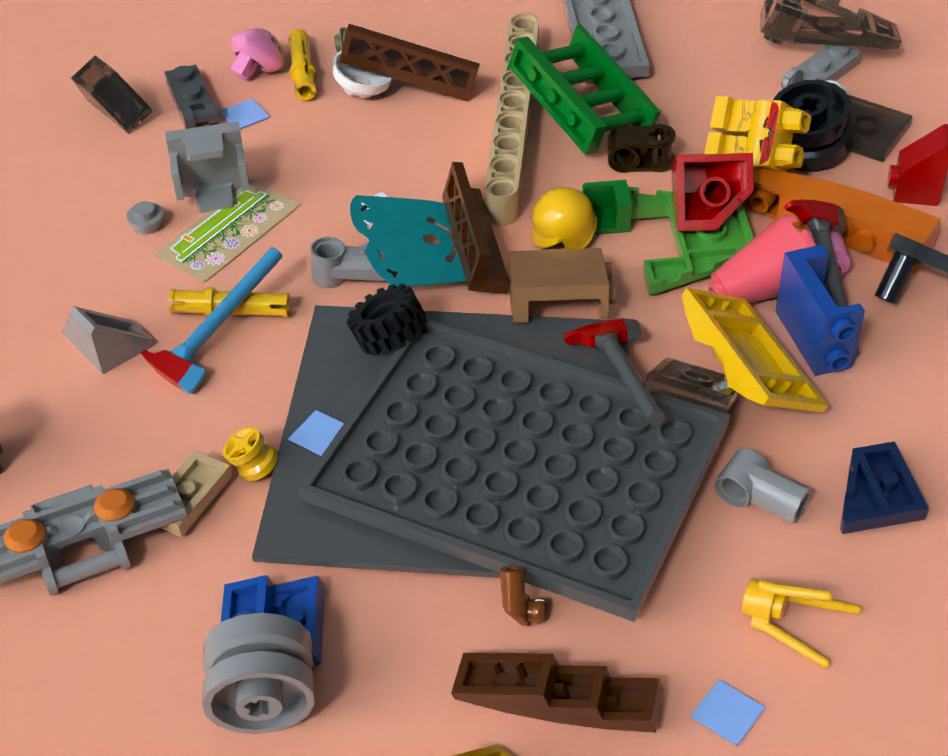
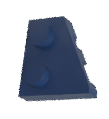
M895 441L853 448L840 525L842 534L926 520L929 508Z

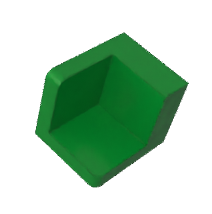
M627 180L584 183L582 185V192L590 199L597 217V228L594 235L631 232L632 200Z

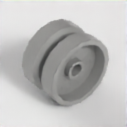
M270 613L243 614L220 622L208 632L203 644V668L206 676L202 685V705L205 716L219 727L233 732L250 734L277 732L295 726L309 716L315 705L314 679L311 670L313 667V645L310 632L296 620L284 615Z

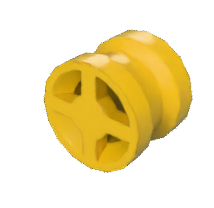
M252 426L244 427L235 432L223 448V456L230 464L238 466L239 474L246 481L250 482L264 478L272 471L278 461V452L270 443L264 442V436L256 427Z

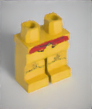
M716 96L710 128L717 132L708 133L704 154L753 153L754 168L786 172V169L802 167L804 152L803 148L799 145H791L793 133L806 134L810 128L811 115L803 110L792 108L780 100L750 101L736 100L729 96Z

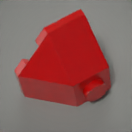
M948 124L938 127L899 151L897 165H890L887 179V187H893L894 202L939 206L948 171Z
M753 153L676 155L671 160L672 201L677 232L716 231L754 191Z

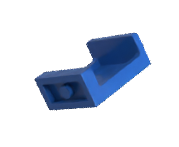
M823 244L784 253L775 310L814 376L840 372L853 366L865 313L861 304L838 307L824 287L829 253Z

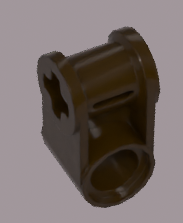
M664 124L618 126L612 129L608 135V164L613 170L621 173L668 171L671 169V160L675 157L672 153V144L675 142L676 132L671 126ZM658 135H661V140H657ZM658 156H661V162L658 161Z

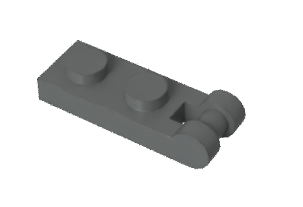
M196 64L179 66L174 70L164 72L166 83L185 129L196 128V124L207 121L208 124L219 122L216 105L209 95Z

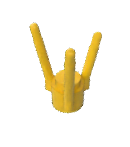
M752 577L744 594L741 613L752 617L750 628L768 633L806 658L827 668L830 666L828 658L770 622L773 618L782 620L787 602L853 614H860L862 608L856 604L833 600V594L830 591L776 584Z

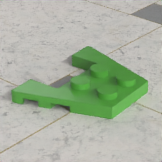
M628 187L632 200L631 219L668 217L679 257L644 260L643 274L649 295L711 276L714 271L754 238L742 203L716 231L677 232L670 191L657 190L656 195L639 194L638 187Z

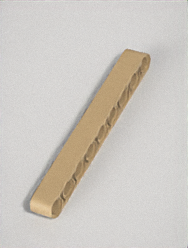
M530 13L516 14L511 17L509 22L486 176V209L490 222L499 226L512 224L519 216L533 94L508 67L518 38L528 36L539 48V19Z

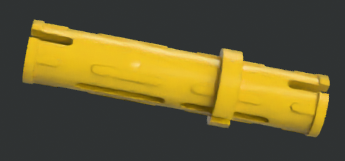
M295 29L290 32L291 37H288L292 60L290 77L295 85L294 92L296 97L307 101L315 96L316 87L314 80L317 73L311 61L309 35L303 29Z
M207 287L205 291L171 289L169 301L174 302L169 305V310L171 314L197 313L204 314L205 318H207L229 292L216 291L215 287ZM251 292L231 315L283 316L288 318L290 305H287V302H290V295L287 292Z

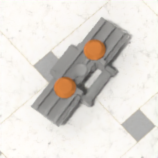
M169 468L107 489H103L102 485L93 488L92 484L32 504L30 505V510L22 512L24 517L0 525V584L41 570L51 596L59 593L58 588L110 569L121 566L122 570L130 568L131 565L122 542L123 540L188 517ZM91 537L97 542L100 551L105 549L104 553L61 567L62 564H65L63 559L64 546Z

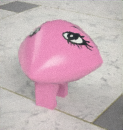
M252 28L238 32L231 38V46L237 58L230 70L235 72L238 77L249 82L256 67L266 73L275 72L284 67L285 59L282 48L277 38L271 32L265 29Z

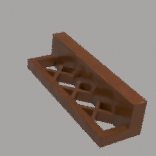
M348 24L339 61L340 63L468 102L480 63L353 24Z
M452 161L442 199L468 290L506 293L510 281L481 190L470 187L463 162Z

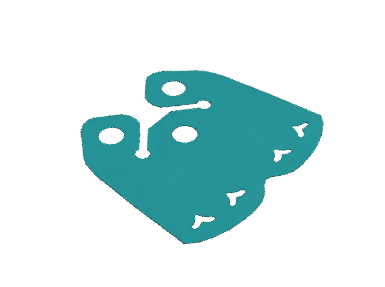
M356 195L350 203L352 223L359 233L369 239V243L365 248L366 256L374 270L391 285L395 284L398 287L399 284L418 286L466 281L458 252L453 257V262L445 260V257H448L455 248L449 233L437 225L426 221V218H433L435 222L451 230L444 203L430 200ZM361 203H364L370 209L361 211V208H363ZM363 220L369 223H373L374 225L371 226V229H368L367 223H365ZM425 235L436 236L439 239V243L435 245L429 244L424 241L423 237ZM377 250H380L383 254L387 256L380 260L379 257L381 255L378 253ZM386 269L398 272L396 279L393 277V274L388 272Z

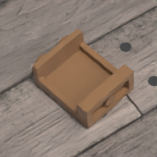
M602 248L508 251L509 292L513 323L529 322V301L596 299L600 318H609V304H616L615 280H612L611 262H604Z

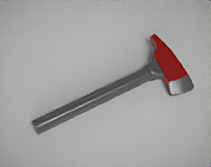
M802 199L789 201L784 205L786 211L794 213L803 224L808 225L815 239L816 246L823 244L829 253L825 275L828 293L838 307L848 306L830 237V231L843 233L846 230L844 210L836 204L824 201ZM857 346L855 357L860 354L859 346Z
M626 318L607 320L589 324L564 334V342L568 345L581 344L590 348L598 347L606 353L651 426H659L665 421V414L619 344L641 337V326L637 320Z

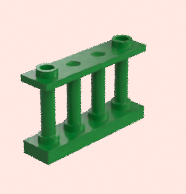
M582 25L576 26L570 45L541 52L528 36L516 40L508 67L585 156L597 153L606 131L623 125H656L661 111ZM573 59L581 69L560 73L553 63ZM592 80L601 91L580 96L572 85ZM612 103L620 113L600 118L591 107Z

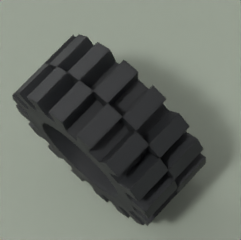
M392 284L388 286L387 290H384L383 287L377 289V294L373 296L368 294L365 296L366 301L364 303L358 302L355 305L357 310H351L348 314L350 318L347 319L348 327L361 349L368 355L372 353L373 356L379 355L381 351L384 354L391 353L392 347H396L398 350L403 347L402 342L405 340L411 342L415 338L413 333H420L423 329L422 325L426 324L427 321L426 313L410 286L406 287L405 284H399L398 287Z

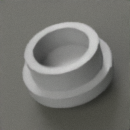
M142 201L130 208L126 217L128 224L136 233L148 235L155 233L161 228L164 212L160 205Z

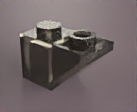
M96 55L71 77L86 100L128 134L153 112L150 106L113 68Z

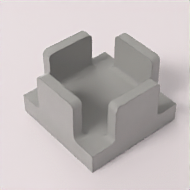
M239 121L165 132L171 176L177 200L196 196L198 212L204 213L234 207L232 192L242 188V191L250 190Z

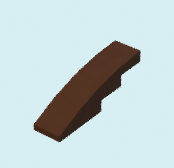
M463 653L451 694L454 699L504 713L554 723L608 730L656 733L664 689L659 678H611L606 666L559 665L554 654Z

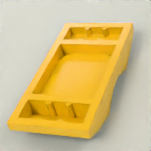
M686 288L682 294V299L694 340L713 347V353L717 361L724 367L728 387L748 400L764 406L819 413L825 412L829 406L745 298Z

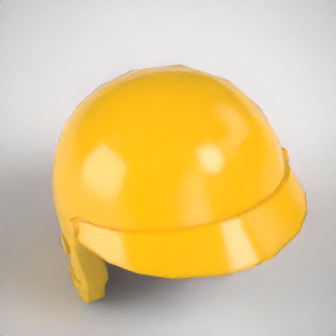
M557 187L543 194L533 208L531 240L540 248L550 247L560 242L565 245L566 249L585 248L592 240L597 228V217L590 199L583 192L572 187Z

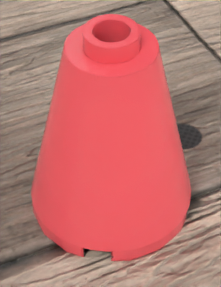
M785 214L778 217L711 274L712 283L708 284L709 292L745 298L749 304L778 297L784 253L816 245L806 229L798 232L792 225V223L798 221L794 216Z

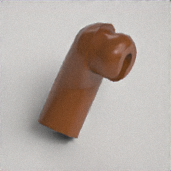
M502 567L500 569L504 611L522 626H530V623L542 624L547 618L546 602L542 598L530 599V596L525 593L523 567Z

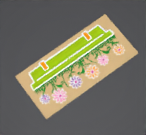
M250 180V190L242 191V188L233 193L234 207L208 212L156 252L154 256L205 282L302 203Z

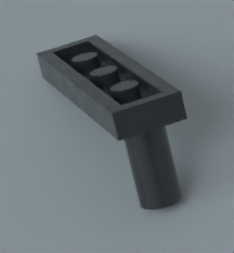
M895 233L886 249L893 252L894 255L874 295L896 305L916 263L948 276V255Z

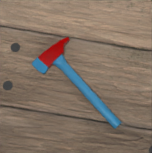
M271 247L184 343H181L170 352L167 350L158 353H151L147 350L142 351L141 354L147 363L160 376L188 394L193 393L206 374L204 368L191 363L196 352L282 259V254L274 247Z

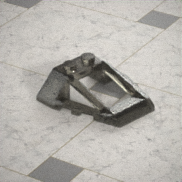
M765 0L760 13V32L765 33V39L777 44H782L784 40L797 44L875 47L886 50L898 49L902 42L895 23L862 8H859L857 13L839 6L841 0L804 1L842 17L808 13V6L800 4L801 0ZM801 28H810V29H813V30H816V31H800V30H801ZM845 30L862 31V34H856Z

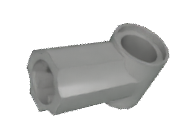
M334 237L316 239L310 247L312 280L320 287L334 288L341 285L345 280L385 281L370 264L365 253V247H345L341 240ZM377 250L378 253L381 255L379 257L380 260L387 256L383 254L380 250Z
M749 448L738 450L714 482L717 494L730 505L744 507L751 503L792 524L794 522L797 523L803 515L812 493L811 488L771 470L768 461L760 453Z

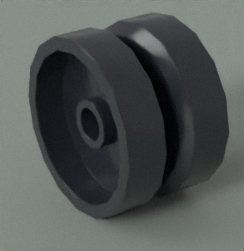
M804 80L790 84L779 91L773 100L783 101L792 108L803 110L811 115L809 131L806 134L793 133L791 145H799L803 148L804 152L802 167L793 169L818 171L832 167L844 159L851 148V101L846 91L838 85L824 80Z

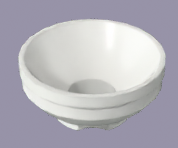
M342 50L336 54L333 61V75L339 85L350 96L353 95L366 99L378 95L389 88L393 78L340 63Z

